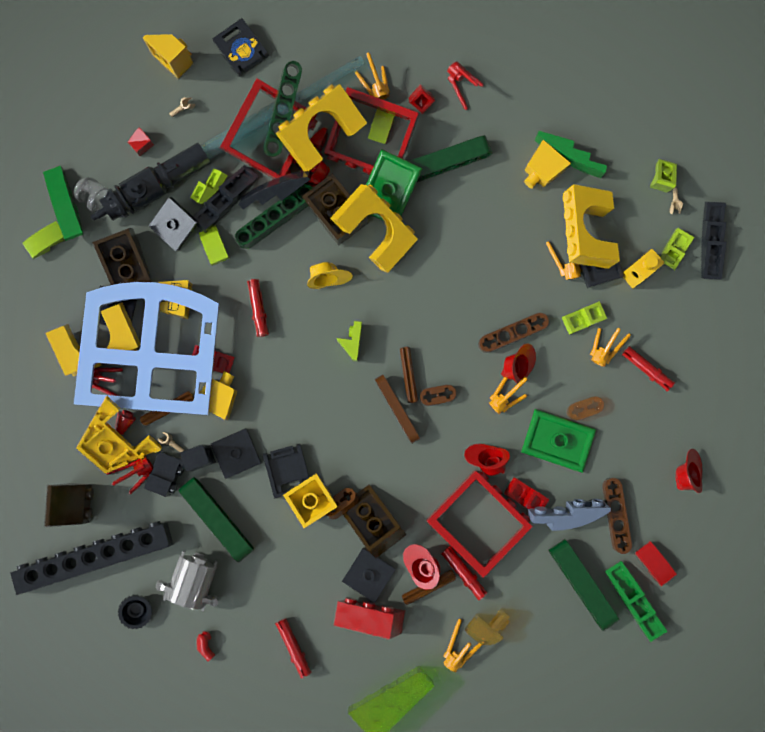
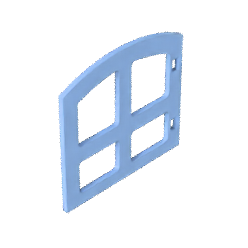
M154 282L121 283L87 292L74 405L100 407L104 398L108 396L120 408L208 415L219 303L189 289ZM145 299L140 350L98 348L97 338L101 307L119 301ZM161 301L177 303L202 313L198 355L167 354L155 351ZM206 323H212L211 335L205 334ZM95 364L137 366L138 375L135 396L124 397L93 394L92 383ZM155 368L196 371L194 400L187 402L152 399L150 394L153 370ZM200 382H206L205 395L199 394Z

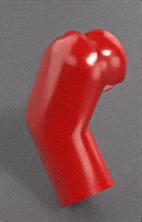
M203 631L202 634L197 636V650L209 662L215 654L208 647V641L211 639L210 633Z

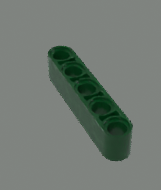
M289 61L282 71L263 148L265 154L269 157L279 155L283 149L284 144L273 131V125L282 124L286 120L290 121L302 74V67L297 61ZM290 66L294 67L297 70V75H289L287 68ZM283 86H289L292 89V94L289 96L285 95L282 90ZM278 105L286 106L287 114H280L278 112ZM272 142L277 145L278 150L276 153H271L268 150L269 143Z
M482 135L408 162L423 168L417 182L483 160L493 153L487 137Z
M308 184L302 185L282 201L279 200L241 227L235 234L238 245L243 249L253 247L306 209L308 204L301 195L311 190L312 187ZM288 203L296 204L293 209L286 208ZM275 213L280 214L279 219H277V220H272V219H271V216H272L273 214H275ZM259 224L265 225L262 231H256V227ZM242 236H249L247 242H240Z
M191 478L179 489L182 497L234 560L240 563L254 551V547L197 478Z
M563 539L548 550L600 629L605 631L619 621L617 614L569 543Z

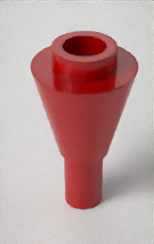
M128 410L118 411L115 430L121 436L136 420L134 414Z

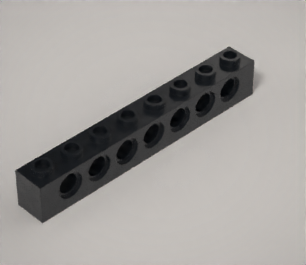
M161 521L149 524L150 528L142 530V527L130 530L131 534L126 536L120 533L111 536L112 540L107 542L104 539L92 542V547L86 548L85 545L73 548L74 552L67 554V551L54 554L55 558L48 560L47 556L35 560L36 564L29 566V562L16 566L17 570L10 572L16 596L170 547L174 544L168 523L161 524ZM147 533L151 534L153 537V541L151 544L147 543L145 540V536ZM128 539L134 543L132 550L126 545ZM109 546L115 549L113 556L108 553ZM90 552H93L96 556L94 562L89 558ZM71 558L76 560V567L70 564ZM53 564L58 568L57 573L52 571ZM34 570L38 572V579L33 577Z

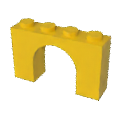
M333 84L329 85L323 90L325 93L320 98L318 96L314 97L308 102L310 105L305 110L303 108L299 109L293 114L295 117L290 122L286 120L278 126L280 130L276 132V135L303 171L311 170L323 160L311 143L307 131L309 121L316 113L325 112L333 116L347 136L354 135L367 124L340 84L333 86Z
M361 184L330 219L343 232L350 234L366 216L373 213L379 214L385 222L386 235L383 242L370 255L369 259L380 270L388 273L418 239L414 235L415 231L410 226L404 225L402 222L403 218L398 213L391 211L389 208L390 204L385 199L379 198L377 195L378 191L373 186Z
M573 184L563 193L569 263L608 269L620 261L618 243L601 241L591 236L585 228L583 216L584 214L604 217L614 209L613 193L611 191Z
M123 303L102 310L101 314L110 332V343L106 349L138 351L137 347L141 343ZM69 324L46 332L45 334L65 376L69 374L76 376L80 346ZM96 363L94 368L99 367L102 364Z

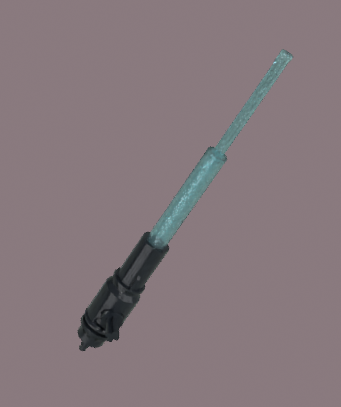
M358 56L297 92L295 101L298 103L360 66H363L365 64L361 56ZM275 102L245 118L230 147L268 126ZM278 105V112L282 115L287 114L286 106ZM230 128L201 145L197 142L161 164L158 162V166L155 168L146 167L119 183V186L115 185V191L110 188L107 190L106 195L99 199L103 208L91 215L92 220L95 221L107 214L112 221L119 217L127 218L129 211L134 214L135 211L137 212L166 195L169 187L174 188V184L210 164L211 158L224 151L220 149V146Z

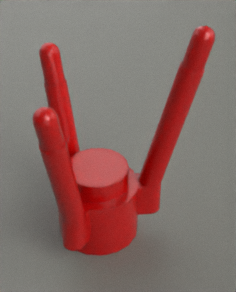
M456 61L447 70L450 75L448 80L452 83L464 109L467 110L468 107L455 80L459 82L466 78L476 87L478 85L483 87V83Z
M94 368L92 388L107 395L119 396L96 384H99L100 381L112 383L116 381L115 379L102 376L99 372H122L123 369Z
M147 457L144 459L139 458L106 473V475L134 466V470L112 482V485L115 486L136 473L139 477L143 475L129 490L128 493L132 494L149 477L154 468Z

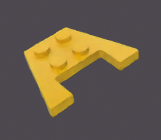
M108 396L104 398L76 448L105 474L125 466L135 459H142L145 455L159 452L162 449V446L150 435L134 447L111 427L107 421L120 411V407Z

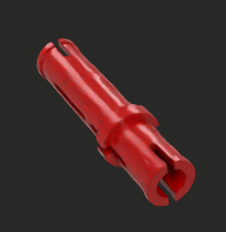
M251 279L247 281L253 310L252 320L255 322L257 337L268 336L267 314L263 307L259 279Z
M628 346L627 350L625 349L622 353V356L650 377L649 380L655 381L665 391H669L675 384L674 381L662 373V369H657L631 346Z
M451 546L441 553L462 579L463 585L472 591L477 600L482 599L488 593L477 580L478 577L469 571Z
M287 618L276 622L275 625L291 656L290 661L291 663L294 662L300 678L302 679L304 676L310 675L312 671L304 657L305 653L301 651Z

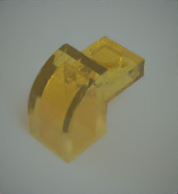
M500 609L490 623H487L476 614L464 629L478 643L493 645L503 639V636L498 631L500 629L503 630L508 625L510 616Z

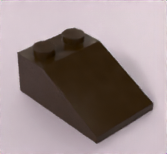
M333 173L302 196L338 246L368 224V217L366 216L349 234L343 232L330 219L350 197V194Z
M133 228L125 229L92 242L110 285L152 282L141 246Z
M65 483L47 485L44 527L89 523V520L92 518L90 502L94 496V490L91 488L92 484Z
M367 485L357 493V504L343 515L368 552L376 559L407 534L372 487Z

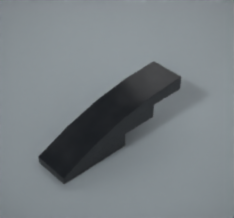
M246 165L242 166L219 186V191L205 202V206L193 216L199 222L197 226L205 233L209 231L242 198L259 176Z
M312 170L300 171L270 180L242 196L238 204L244 210L256 200L263 205L276 195L282 201L308 182L313 172Z
M705 202L701 242L702 279L722 280L727 244L724 241L726 203Z

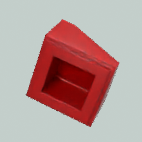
M420 84L408 97L409 103L423 114L432 105L435 98Z
M140 127L128 141L129 145L139 156L154 146Z

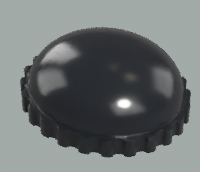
M138 594L124 598L118 609L119 620L121 624H124V627L131 628L132 630L146 626L152 615L151 603H149L146 597L139 596Z

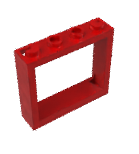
M256 78L220 149L275 179L291 173L289 167L291 163H296L291 153H289L279 174L230 147L259 91L276 99L278 90ZM295 101L292 110L297 112L301 108L306 109L305 106ZM315 114L309 121L307 131L309 129L314 130L318 122L315 119L318 114Z
M347 87L345 92L351 100L410 121L398 157L404 159L419 118V113ZM335 120L324 151L328 156L327 159L337 163L339 160L346 162L345 166L356 169V166L363 168L362 172L370 175L374 165L334 151L342 129Z
M474 470L426 521L484 578L533 526L529 523L531 520L525 513L519 514L515 510L517 506L509 498L505 500L501 496L503 492L495 484L491 486L487 482L489 478L482 471L478 473ZM475 480L522 525L484 567L437 521Z

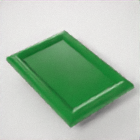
M381 149L366 185L373 186L378 191L377 195L379 198L385 199L390 204L389 208L391 211L402 216L423 168ZM377 213L370 214L378 219L383 220V218Z
M534 409L521 453L583 473L597 429Z

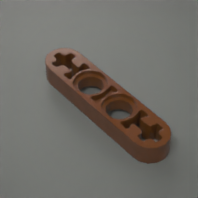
M536 313L484 335L479 340V348L481 351L489 353L537 333L547 327L549 323L548 317L544 313ZM537 317L539 319H543L544 322L542 323V327L539 324H537L532 327L534 329V331H532L530 324L534 323L537 320ZM519 324H524L527 327L526 334L518 333L517 326ZM503 331L508 332L510 335V339L507 342L500 339V333ZM493 335H496V341L500 345L497 346L495 342L490 345V349L487 346L483 347L484 339L491 341L495 339Z
M382 374L375 378L378 387L411 444L420 440L384 375Z
M608 478L603 482L605 503L610 508L613 501L617 500L620 503L618 511L615 512L611 509L607 513L612 547L616 552L626 554L631 551L632 541L623 488L618 479ZM611 481L613 484L617 485V488H614V494H619V498H609V495H613L612 490L608 489V486L611 485ZM616 520H621L624 524L623 529L620 531L614 528ZM625 533V536H621L622 541L626 542V546H623V550L622 548L618 547V544L621 543L620 537H616L615 534Z

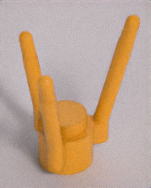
M367 52L368 61L376 81L372 85L373 89L371 90L358 71H355V75L369 95L384 100L389 97L390 92L385 67L381 66L382 83L379 80L371 55Z
M547 241L546 244L560 270L561 277L565 276L566 280L581 277L579 264L568 263L563 268L553 247Z
M598 328L593 349L590 353L593 356L591 361L605 367L630 338L631 334H627L610 353L609 350L621 329L617 328L605 349L600 347L597 350L601 334V328Z
M504 377L494 394L490 397L489 405L500 414L502 411L505 413L509 408L527 397L526 394L511 403L507 400L528 380L526 377L505 396L502 394L498 396L508 380L507 377Z
M458 619L447 651L443 655L446 658L443 664L455 673L484 644V640H481L464 658L463 656L471 646L470 642L467 643L460 654L456 651L451 653L462 622L461 619Z

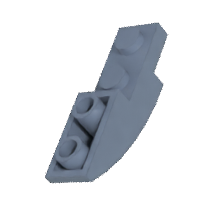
M574 499L573 501H566V508L556 506L554 509H547L539 506L535 507V509H528V517L534 524H547L552 531L591 523L609 513L611 508L602 499H592V501Z

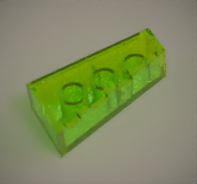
M418 666L389 685L383 686L377 692L349 706L348 714L364 732H388L434 687L433 680Z

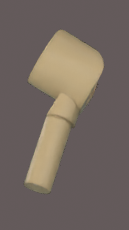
M182 98L181 105L170 112L171 117L184 109H193L195 103L188 105V101L192 98Z
M674 188L673 201L669 212L673 214V210L677 209L680 214L683 203L678 199L677 188Z
M162 432L167 436V439L163 441L158 438L160 443L169 444L179 452L184 451L182 447L172 440L171 434Z

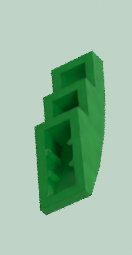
M538 131L534 141L539 145L543 140L570 162L569 166L598 178L605 174L607 165L590 161L591 153L573 148L575 141Z
M60 165L44 171L47 190L64 240L68 241L84 235L78 208L73 201L71 188L67 184L64 169Z
M620 561L606 570L605 573L649 642L666 633V628L657 617L644 592L623 562Z

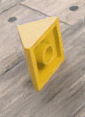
M317 474L283 495L304 529L337 508L331 493Z

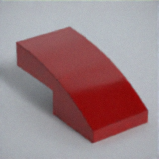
M323 127L310 139L318 151H322L328 137L327 128Z
M195 345L192 356L199 354L200 346ZM215 351L213 371L222 374L224 372L230 373L235 357Z
M513 477L504 492L505 495L527 509H535V507L539 506L545 507L549 501L547 497Z
M651 541L635 552V555L661 587L677 575Z

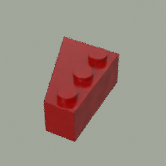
M345 597V600L338 601L334 626L391 639L402 633L405 610L389 606H378L372 602L361 603L357 602L355 598Z

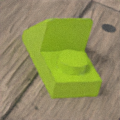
M658 159L655 177L650 184V188L663 192H669L676 186L677 164Z
M354 321V325L349 328V337H352V340L336 338L354 362H358L362 322Z

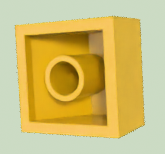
M172 34L145 35L143 37L151 54L178 79L194 64L190 57L192 54L187 49V44L181 38L177 39Z

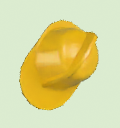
M322 262L310 267L311 278L308 280L307 286L311 289H320L349 282L353 275L349 271L338 270L333 263Z

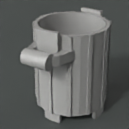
M182 551L171 582L166 583L158 580L156 589L158 591H165L163 600L167 599L183 607L202 609L204 612L206 604H210L213 607L217 606V597L208 595V591L218 561L215 560L213 564L204 558V554L195 552L194 555L190 556L184 555L185 551Z

